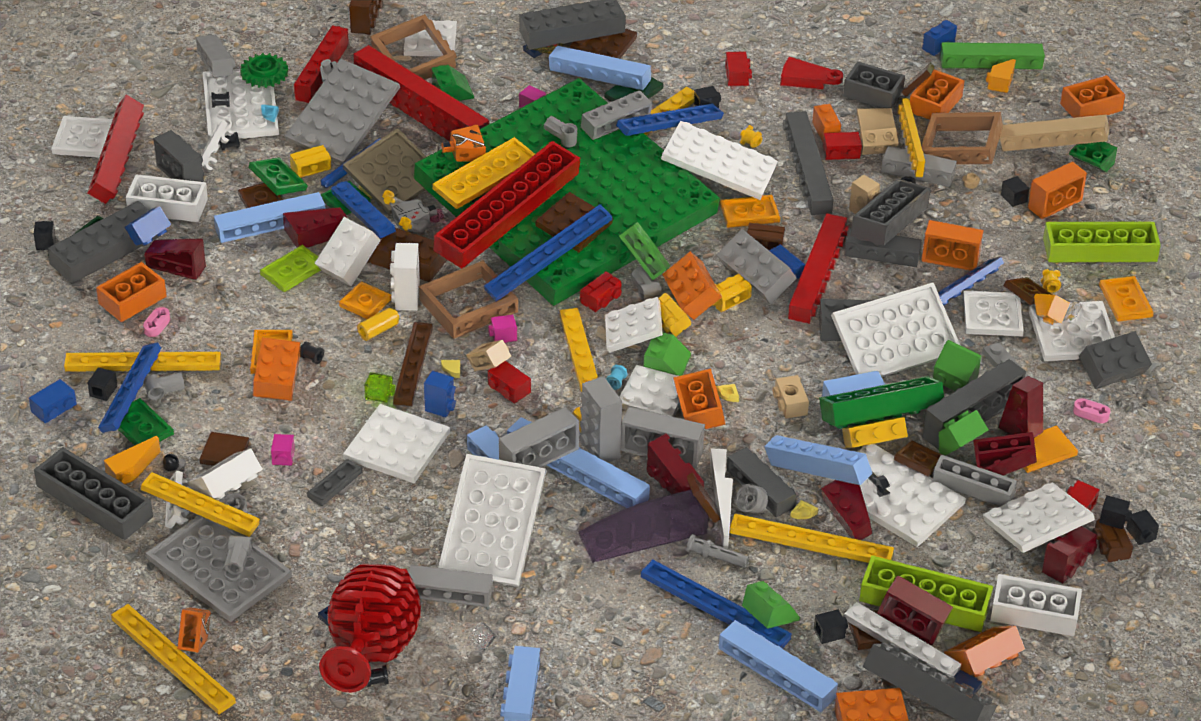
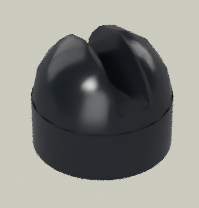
M171 453L164 456L163 468L165 470L174 471L179 467V460L176 455Z

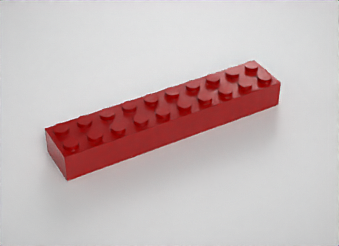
M367 45L353 54L354 65L399 83L400 89L392 98L390 104L450 141L453 130L478 125L479 129L489 125L487 118L373 47Z
M551 141L434 235L433 251L463 269L579 174L581 158Z

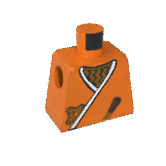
M478 125L453 130L450 141L441 143L442 152H453L457 162H472L486 154V147Z
M192 607L182 609L177 649L197 653L200 651L208 638L211 611Z

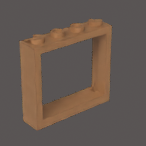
M425 14L370 36L372 47L394 60L385 47L386 45L426 30L443 56L409 70L426 80L432 77L433 67L449 65L452 68L456 67L455 58L457 56L455 51L449 48L447 40H443L440 31L435 29L433 21L429 20Z
M1001 112L932 113L921 146L923 154L955 160L957 164H992L1003 128ZM990 130L985 147H932L937 131Z
M484 261L419 286L420 302L453 339L491 324V317L518 313V298L512 291L497 302L457 318H453L435 298L440 294L483 278L486 283L496 278L497 275Z

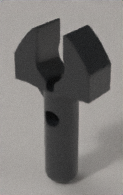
M873 473L868 477L877 487V495L879 497L890 494L886 489L890 487V484L884 475L878 477Z

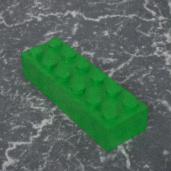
M925 376L819 397L822 420L829 423V425L841 429L848 427L847 424L862 425L867 420L882 421L884 417H901L902 413L907 412L909 414H917L921 412L920 410L927 409L929 406L941 401L944 398L943 382Z

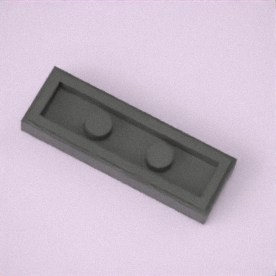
M346 459L307 492V497L321 506L325 505L362 474V467Z

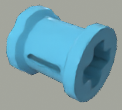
M614 365L611 368V374L606 377V380L614 390H618L622 386V380L628 375L627 369L622 365Z

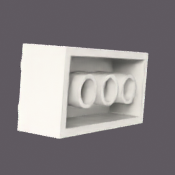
M137 174L126 195L127 206L136 201L142 203L148 210L160 206L168 219L199 222L208 200L205 182Z
M998 574L990 621L1074 636L1082 589Z

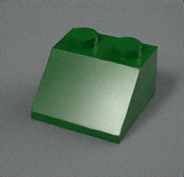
M449 65L432 68V85L458 101L474 99V94L465 75Z

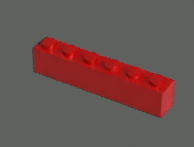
M331 26L294 83L296 101L309 103L323 84L320 70L321 62L329 59L331 62L336 61L338 63L349 45L348 28Z

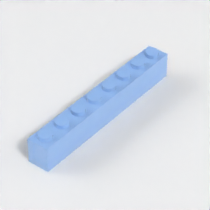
M521 417L507 430V434L532 422ZM580 447L578 450L547 464L550 468L635 513L649 500V484Z

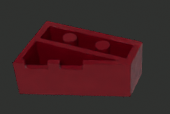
M341 207L283 213L284 230L296 248L301 245L309 248L329 241L342 219L348 217Z
M203 239L154 240L144 253L145 263L149 268L197 280L206 267Z
M1027 376L1012 385L998 426L999 429L1012 435L1033 432L1034 438L1043 433V382Z
M1033 432L973 440L977 467L1002 476L1037 462Z
M666 433L648 443L646 470L650 477L658 481L662 488L669 491L676 500L685 506L696 500L688 483L687 475L693 472L703 488L704 481L689 462L685 463L679 456L681 451L678 448L674 449L668 441L670 437Z
M834 480L821 488L823 501L852 539L863 540L872 534L871 523L860 485Z
M1082 526L1065 533L1064 535L1066 536L1063 538L1057 537L1055 539L1056 543L1049 542L1047 544L1042 573L1063 584L1068 578L1074 576L1079 566L1082 567L1089 554H1094L1098 546L1096 544L1097 534Z

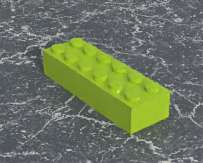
M1046 222L1043 235L1048 262L1055 263L1157 262L1161 247L1155 222Z
M871 556L861 584L860 602L880 607L888 589L896 577L900 576L953 607L946 624L982 633L991 603L992 585Z

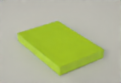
M301 245L260 269V275L281 291L286 292L318 273L321 269L315 264L318 256Z

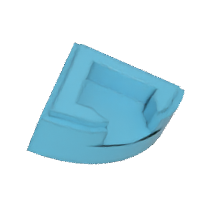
M262 104V116L269 121L275 122L279 106Z

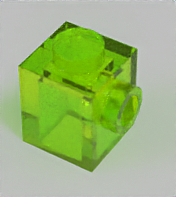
M370 372L364 385L365 399L388 403L390 396H393L395 393L393 376Z

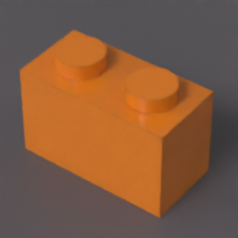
M831 104L814 106L812 123L822 142L824 133H840L841 123Z

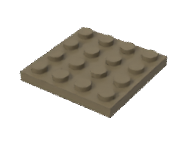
M398 128L343 164V169L389 215L392 213L391 203L385 204L382 197L385 190L392 191L394 197L402 201H411L426 191L414 179L415 163L426 158V156Z

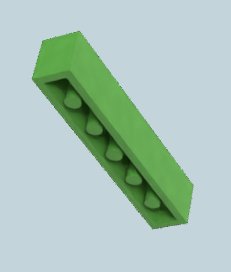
M942 42L940 51L942 68L992 69L994 65L1014 59L1016 60L1015 69H1043L1045 58L1043 44Z

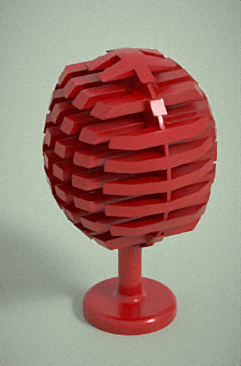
M362 563L353 567L350 570L351 572L345 575L344 580H341L334 590L329 602L330 606H328V624L330 625L328 627L336 647L327 650L319 663L322 678L334 689L348 693L362 690L368 684L371 677L369 662H389L399 656L397 654L401 653L405 646H408L415 635L421 617V604L418 590L407 569H400L394 565Z

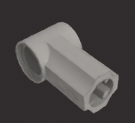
M553 116L547 118L544 124L546 131L561 139V144L565 147L576 145V125L571 123L565 124Z
M642 267L635 268L631 273V279L638 288L641 300L644 301L661 296L662 292L659 282L652 280Z
M181 373L164 377L152 374L143 381L147 395L151 400L161 399L168 392L185 389Z
M230 536L228 556L225 563V570L230 572V574L238 575L240 572H243L246 558L250 556L252 551L251 537Z

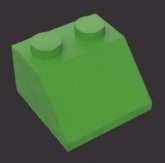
M663 332L662 336L651 339L644 355V367L682 376L691 357V352L674 335Z
M947 340L934 366L933 378L943 382V386L956 391L978 378L981 355Z
M967 410L958 416V421L955 422L952 419L944 424L945 429L939 432L940 454L946 456L989 430L977 410L969 413Z
M764 581L747 585L742 606L767 629L800 620V616L792 606Z

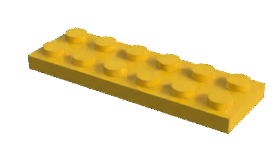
M514 137L433 183L432 189L454 208L458 209L494 188L534 156L535 153Z

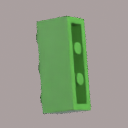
M638 222L619 236L652 280L671 267Z

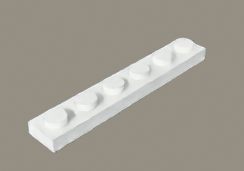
M858 602L844 614L847 622L886 644L893 643L901 648L900 652L904 654L911 653L917 656L920 663H929L937 668L936 671L940 674L947 673L954 677L961 669V663Z

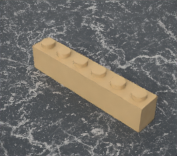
M1107 114L1003 125L1000 135L1002 150L1013 151L1108 141L1109 124Z

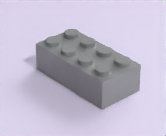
M743 229L716 254L728 270L734 275L740 274L744 280L751 284L752 289L769 304H772L797 279L790 267Z
M604 376L582 383V392L580 393L582 407H580L582 420L580 421V442L583 446H586L590 454L606 462L616 460L621 455L622 400Z
M564 407L516 431L499 438V460L541 468L579 449V420Z
M628 407L621 424V451L647 457L648 443L667 433L670 437L669 443L674 449L678 448L681 451L679 456L685 463L689 462L693 468H697L703 454L705 424Z

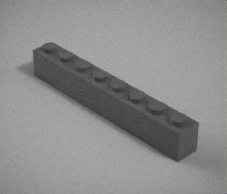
M807 111L786 113L785 120H783V130H786L789 151L793 152L792 160L793 163H796L795 169L796 174H799V185H802V195L806 197V208H809L811 215L832 214L834 199Z

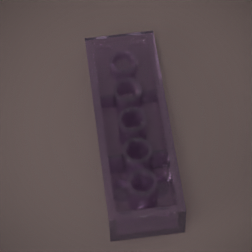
M692 490L649 500L619 511L579 531V536L592 563L688 539L692 534L696 536L707 534L708 515L693 495Z

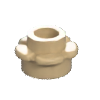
M968 173L967 176H963L962 180L966 188L974 189L978 186L980 178L975 173Z

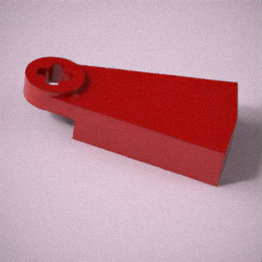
M789 56L783 66L780 86L824 89L825 84H841L843 82V72Z

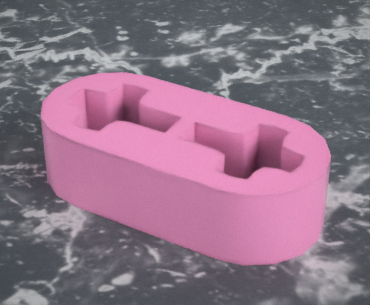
M156 308L143 324L146 336L156 337L170 322V312L167 308Z
M1083 398L1077 399L1074 403L1073 412L1078 417L1097 423H1106L1109 420L1110 408L1106 405Z

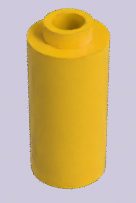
M387 308L357 325L358 333L363 340L368 341L396 326L399 323V314L396 310Z

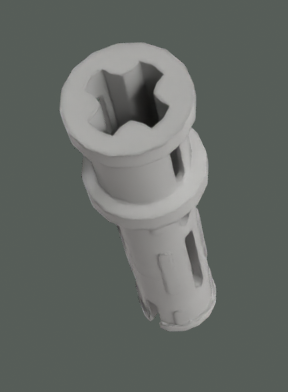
M694 534L690 536L686 547L687 552L694 551L702 554L705 558L711 556L746 568L749 562L748 555L717 546L712 540L705 541L697 538Z

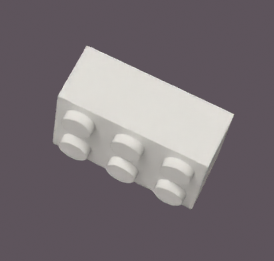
M344 217L315 264L323 272L352 286L381 240L373 231Z
M396 243L395 251L391 253V261L394 263L390 264V274L394 276L391 277V288L394 290L392 291L391 301L395 303V310L418 311L420 286L418 243Z
M250 448L229 456L187 481L192 490L219 500L228 491H234L241 487V483L256 478L258 476L257 472L261 471L262 467Z

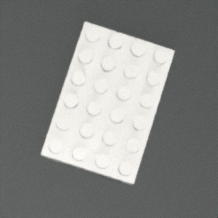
M233 69V74L223 78L213 77L209 71L203 72L209 139L222 120L228 123L225 129L232 130L233 134L237 132L239 138L279 135L277 117L275 122L265 119L261 113L262 104L276 106L274 87L270 85L267 88L264 86L258 88V85L252 87L251 83L246 84V81L242 80L240 69ZM211 92L215 94L229 92L230 107L215 106V108H212Z
M682 121L678 124L661 157V160L761 200L778 163L771 156L762 155L756 150L745 148L739 143L728 141L722 136H716L705 129H699L690 123Z
M934 283L831 314L856 375L878 371L881 377L936 361L947 340L960 345Z
M875 444L864 445L857 451L865 453L872 472L878 477L884 475L890 484V487L886 488L890 494L883 497L877 495V487L868 478L860 485L869 518L916 547L922 544L965 504V497L943 484L933 481V478L895 461L894 455ZM826 478L821 483V488L834 481V479Z
M466 454L438 568L493 575L494 583L519 587L545 480L546 468Z

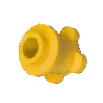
M749 125L745 130L741 131L740 144L748 143L750 147L755 148L762 143V133L753 131V126Z
M1048 269L1042 271L1043 278H1041L1043 288L1050 293L1057 292L1061 288V282L1058 280V277L1061 275L1060 271H1049Z

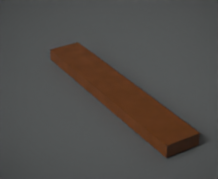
M414 322L393 398V405L413 406L433 324Z

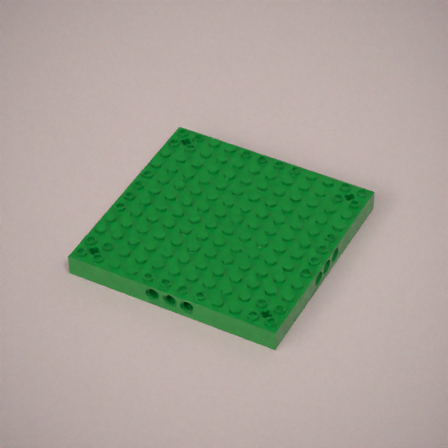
M579 78L480 129L486 153L515 137L535 154L551 141H554L581 158L579 174L489 247L510 267L553 238V236L536 227L535 222L569 192L594 207L598 205L603 206L612 215V224L580 252L570 249L526 280L553 306L580 292L582 288L603 273L608 272L611 274L636 260L619 236L637 222L655 246L659 247L717 214L720 197L688 170L661 160L664 150L644 133L627 136L618 129L592 140L581 128L582 114L606 105L608 102ZM553 116L565 124L571 123L576 125V145L565 147L561 144V139L546 131L544 124L547 118ZM441 149L415 163L414 179L455 217L459 216L486 194L484 193L456 209L432 189L433 183L470 162H457L453 152L443 153Z

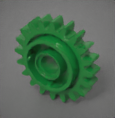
M264 53L261 55L255 54L254 58L249 56V61L244 60V64H241L242 80H245L246 84L251 83L252 87L258 85V88L261 86L267 88L270 85L274 87L275 83L280 85V81H285V77H288L287 62L283 61V57L271 56V53L268 55H264Z

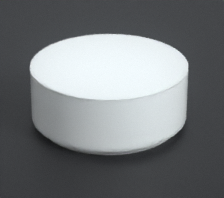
M1086 302L1083 305L1082 314L1086 318L1096 319L1100 317L1102 308L1096 302Z

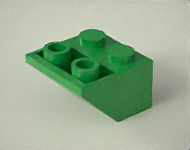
M1107 142L1076 144L1069 151V155L1076 160L1107 172L1115 164L1118 147Z

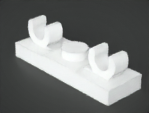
M223 120L217 125L201 153L203 158L202 167L207 172L213 170L208 165V162L212 164L217 162L210 155L217 152L220 146L218 144L219 140L226 144L229 139L225 138L224 134L229 136L233 134L232 130L225 129L228 123Z
M176 470L170 480L185 487L189 486L187 480H182L183 472ZM166 501L165 527L172 529L175 523L185 526L188 522L186 516L189 511Z

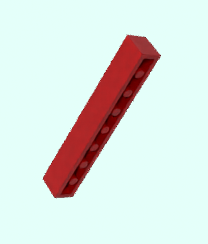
M127 94L117 105L87 194L105 204L110 198L113 200L117 195L118 190L116 188L122 181L120 177L126 169L124 165L129 159L128 154L133 148L131 143L135 140L137 136L135 132L140 126L138 122L144 115L142 112L144 104Z
M826 213L789 304L788 319L810 324L812 317H816L817 305H820L822 293L825 294L826 281L829 282L831 279V270L835 269L836 259H839L840 247L843 248L844 236H848L850 228L847 225L848 218Z

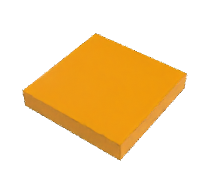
M361 281L339 301V307L369 319L391 301V294Z

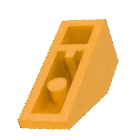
M155 436L105 459V472L123 484L136 480L160 453L159 438Z

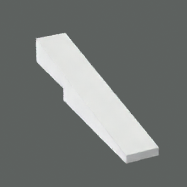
M711 448L710 467L716 507L721 519L719 520L722 547L728 549L733 478H725L727 449Z

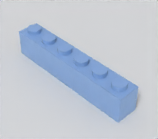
M557 46L549 55L550 71L638 90H644L651 80V65L562 46Z
M312 193L215 215V231L220 242L224 243L284 229L283 213L326 209L320 193Z
M778 435L774 436L764 446L771 466L861 485L873 474L865 453Z
M735 620L719 635V649L819 712H822L836 698L838 683L832 678L823 675L814 667L802 662L798 657L789 654L780 646L773 644L762 635L750 630L746 625H742Z

